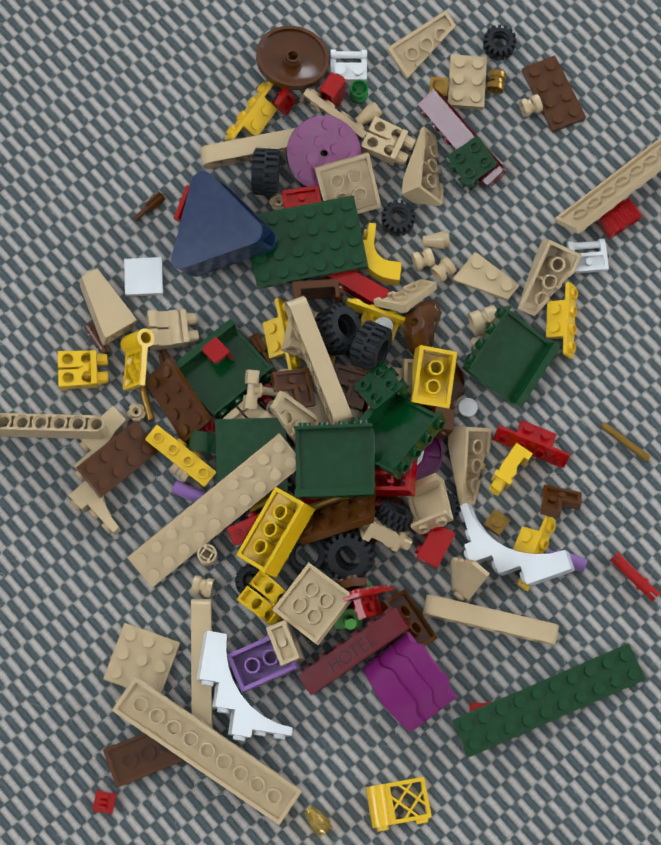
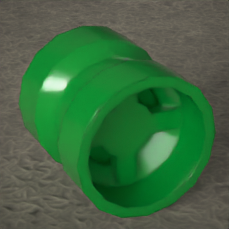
M359 79L353 81L350 86V99L355 104H362L368 97V84Z

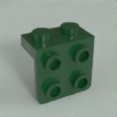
M475 136L447 156L450 161L448 166L453 173L457 171L460 176L458 181L463 188L467 186L469 190L476 187L474 184L476 180L497 166L495 159L478 136Z
M383 361L355 384V389L374 411L381 408L397 393H400L405 400L411 396L407 390L409 388L408 384L403 379L399 381L397 379L399 374L393 367L388 368Z

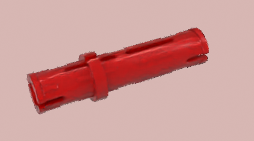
M619 552L614 556L620 562L614 557L609 560L651 602L656 598L650 592L656 597L661 594L648 582L649 579L647 577L644 578Z

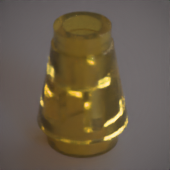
M313 805L304 812L314 833L318 834L319 837L325 835L332 828L331 821Z

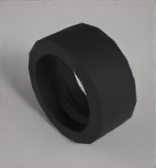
M298 539L289 554V562L296 571L301 573L305 566L301 565L295 556L297 548L302 545ZM317 540L309 544L314 545L318 550V559L312 565L319 570L324 564L325 548L322 542Z

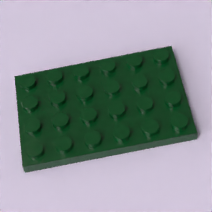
M354 195L256 214L274 231L277 237L276 245L270 252L251 258L257 289L368 269Z

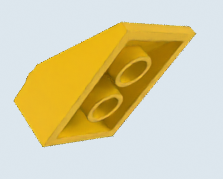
M422 345L415 348L412 366V403L450 408L457 352Z

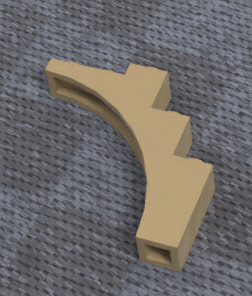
M114 406L101 416L110 428L107 437L104 439H80V446L88 453L74 465L75 469L128 425L126 419ZM77 470V471L75 472V475H76L81 481H83L84 478L82 477V475H81V474L79 473V471ZM86 480L69 494V497L72 499L69 503L76 511L81 509L85 513L90 508L88 512L95 520L100 518L103 522L101 526L108 534L112 532L116 536L121 531L109 513L104 496L99 498Z

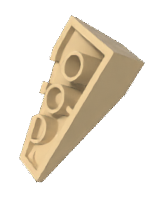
M426 127L421 128L402 184V195L412 203L441 206L444 189L443 184L439 182L441 168L438 167L436 160L439 156L436 135Z
M453 557L449 562L452 591L455 592L453 595L461 602L463 600L468 602L490 573L474 560L466 559L464 561L462 558L457 559Z

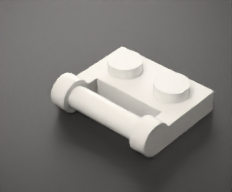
M331 49V72L342 75L345 78V82H353L360 79L367 83V50L336 51V49ZM336 59H361V63H336Z
M605 239L578 243L567 241V248L573 251L596 248L600 251L580 253L582 256L573 274L609 270Z

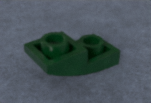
M191 430L189 450L216 454V434Z

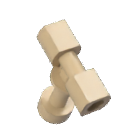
M246 370L245 384H248L247 395L243 397V409L255 410L257 409V398H261L262 395L277 396L279 393H274L273 388L263 387L262 383H259L260 371Z

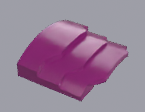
M410 632L406 633L364 667L367 679L379 700L390 714L410 732H413L458 697L449 686V677L437 665L425 645L417 643Z

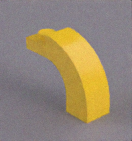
M369 223L368 229H364L363 236L368 269L365 270L371 277L381 283L399 286L402 262L388 261L378 255L374 247L376 223Z

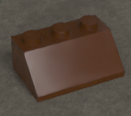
M406 589L380 602L383 612L390 607L393 609L399 608L412 627L390 642V645H393L408 632H410L417 643L423 644L425 647L438 639ZM383 615L373 617V619L379 620Z

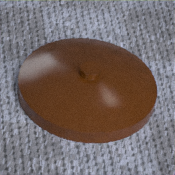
M281 26L270 30L261 38L257 46L256 63L264 78L273 85L287 90H303L316 85L323 79L329 64V53L324 42L312 31L298 26Z

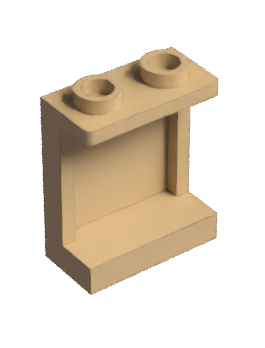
M433 473L417 480L415 496H406L411 513L414 516L413 523L410 524L411 528L418 534H424L433 528L445 526L448 522L453 521L444 479L437 473Z
M284 620L266 628L281 666L291 662L300 663L306 660L293 626Z

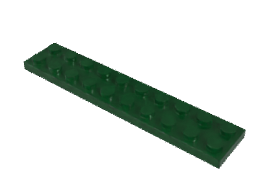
M627 643L451 720L463 750L467 758L644 681L646 678L630 644Z

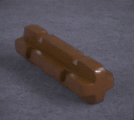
M87 323L84 326V330L87 334H90L89 337L96 348H99V353L108 355L111 352L108 344L102 345L94 323Z

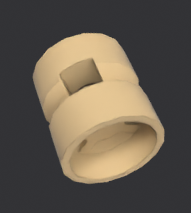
M494 305L483 308L482 312L476 310L468 313L469 325L474 336L484 334L485 327L495 318L494 314L497 309Z

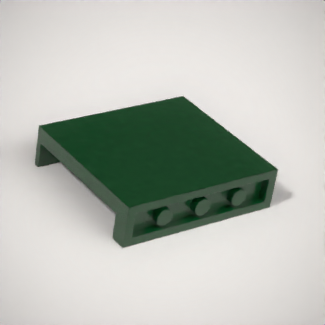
M507 305L496 310L495 318L485 327V333L474 344L475 349L473 352L466 356L462 369L511 407L522 408L561 345L556 341L549 342L510 311L511 305Z
M231 319L175 362L203 406L215 419L224 418L234 406L243 401L244 395H247L248 384H245L246 370L260 371L259 383L262 384L271 380L270 374L275 372L274 366L269 365L240 333ZM217 337L230 351L234 359L230 361L225 357L218 364H214L213 361L210 362L206 358L201 348Z
M398 394L377 411L369 407L359 419L369 420V423L374 425L375 467L397 479H400L409 470L412 463L420 457L422 451L427 445L431 444L433 438L447 423L441 410L436 414L416 403H412L408 399L405 400Z
M277 417L215 419L217 483L277 434L280 433L290 445V440H286V431ZM286 478L276 487L288 493L291 490V479ZM272 489V490H271L268 494H266L265 496H270L271 493H272V491H273L274 489Z
M359 420L357 424H350L349 421H339L337 425H330V422H318V425L311 426V423H299V426H293L296 435L295 498L317 499L376 496L374 425L369 423V420Z

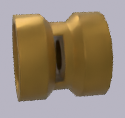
M490 70L486 91L492 94H502L504 91L503 82H505L507 74L502 70Z

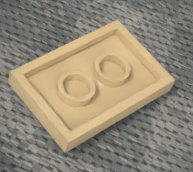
M451 54L448 102L453 108L484 110L487 57Z

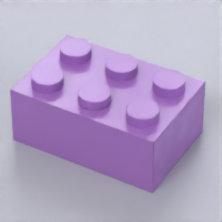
M269 636L227 654L241 692H248L300 669L298 662L280 665Z

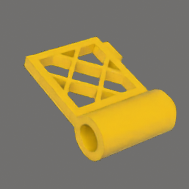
M147 328L128 334L121 339V348L126 353L122 385L124 391L145 386L148 347L152 346L155 340L153 332Z
M424 777L365 787L372 828H377V832L389 830V825L416 821V824L427 823L428 818L432 817ZM420 782L421 792L418 796L408 790L412 783ZM398 786L404 790L398 800L391 795L390 787ZM406 793L415 798L410 809L401 803ZM418 801L425 806L426 814L418 815L412 811ZM400 805L408 812L403 819L396 820L394 811Z

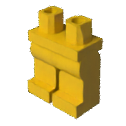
M96 350L58 351V385L60 391L99 388V385L109 383L108 372H98V366H108L107 354H97Z
M516 443L499 470L497 469L491 478L493 483L489 491L496 496H499L503 489L507 491L516 475L518 466L521 464L525 467L533 453Z
M260 570L249 584L264 595L265 598L247 586L236 600L272 626L284 621L272 609L286 591L269 575Z

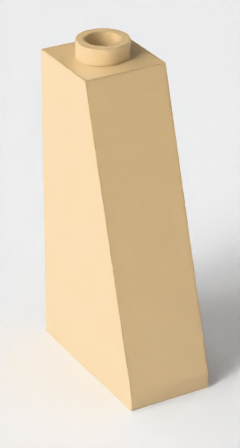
M98 268L93 271H86L82 275L80 288L100 341L105 346L134 329L137 319Z

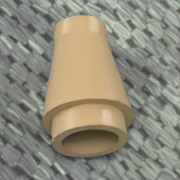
M373 102L372 104L369 103L354 119L361 125L372 122L375 116L379 117L383 113L378 105Z
M441 231L423 236V247L440 249L450 247L449 232Z

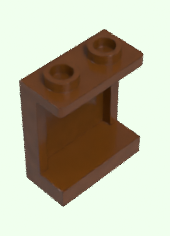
M338 279L293 282V299L304 296L306 300L334 298L335 305H337L339 302H343V286L339 285Z

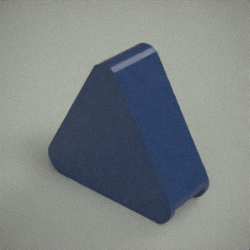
M200 171L191 180L171 256V263L175 268L193 277H199L270 252L276 245L277 237L274 231L224 182L206 171Z

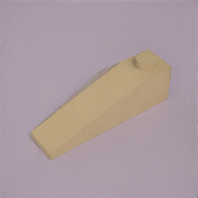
M543 238L535 255L517 309L535 316L550 300V297L556 290L561 288L565 280L575 272L582 254Z
M453 426V432L448 436V448L459 504L468 503L475 505L481 484L479 476L481 470L484 471L486 465L483 463L485 454H489L491 428Z

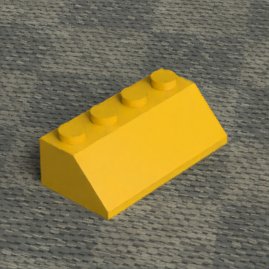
M275 486L236 555L264 573L276 578L315 509Z

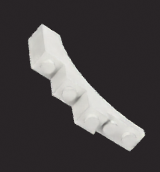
M464 503L460 505L461 511L459 515L467 527L465 530L466 537L469 541L471 540V542L464 544L466 549L464 550V556L466 559L474 560L478 564L493 559L491 563L494 571L502 576L521 569L520 577L522 582L529 586H534L575 571L570 554L566 550L550 554H529L505 547L486 532L470 504Z
M206 631L203 636L196 680L202 681L201 685L213 686V683L216 684L212 708H216L217 712L229 714V711H231L228 735L233 736V740L245 741V738H251L252 731L257 736H266V733L273 734V738L281 740L292 736V727L278 724L264 717L252 708L240 694L228 667L226 653L227 634Z

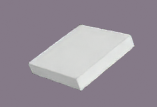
M162 257L124 259L126 297L163 295Z

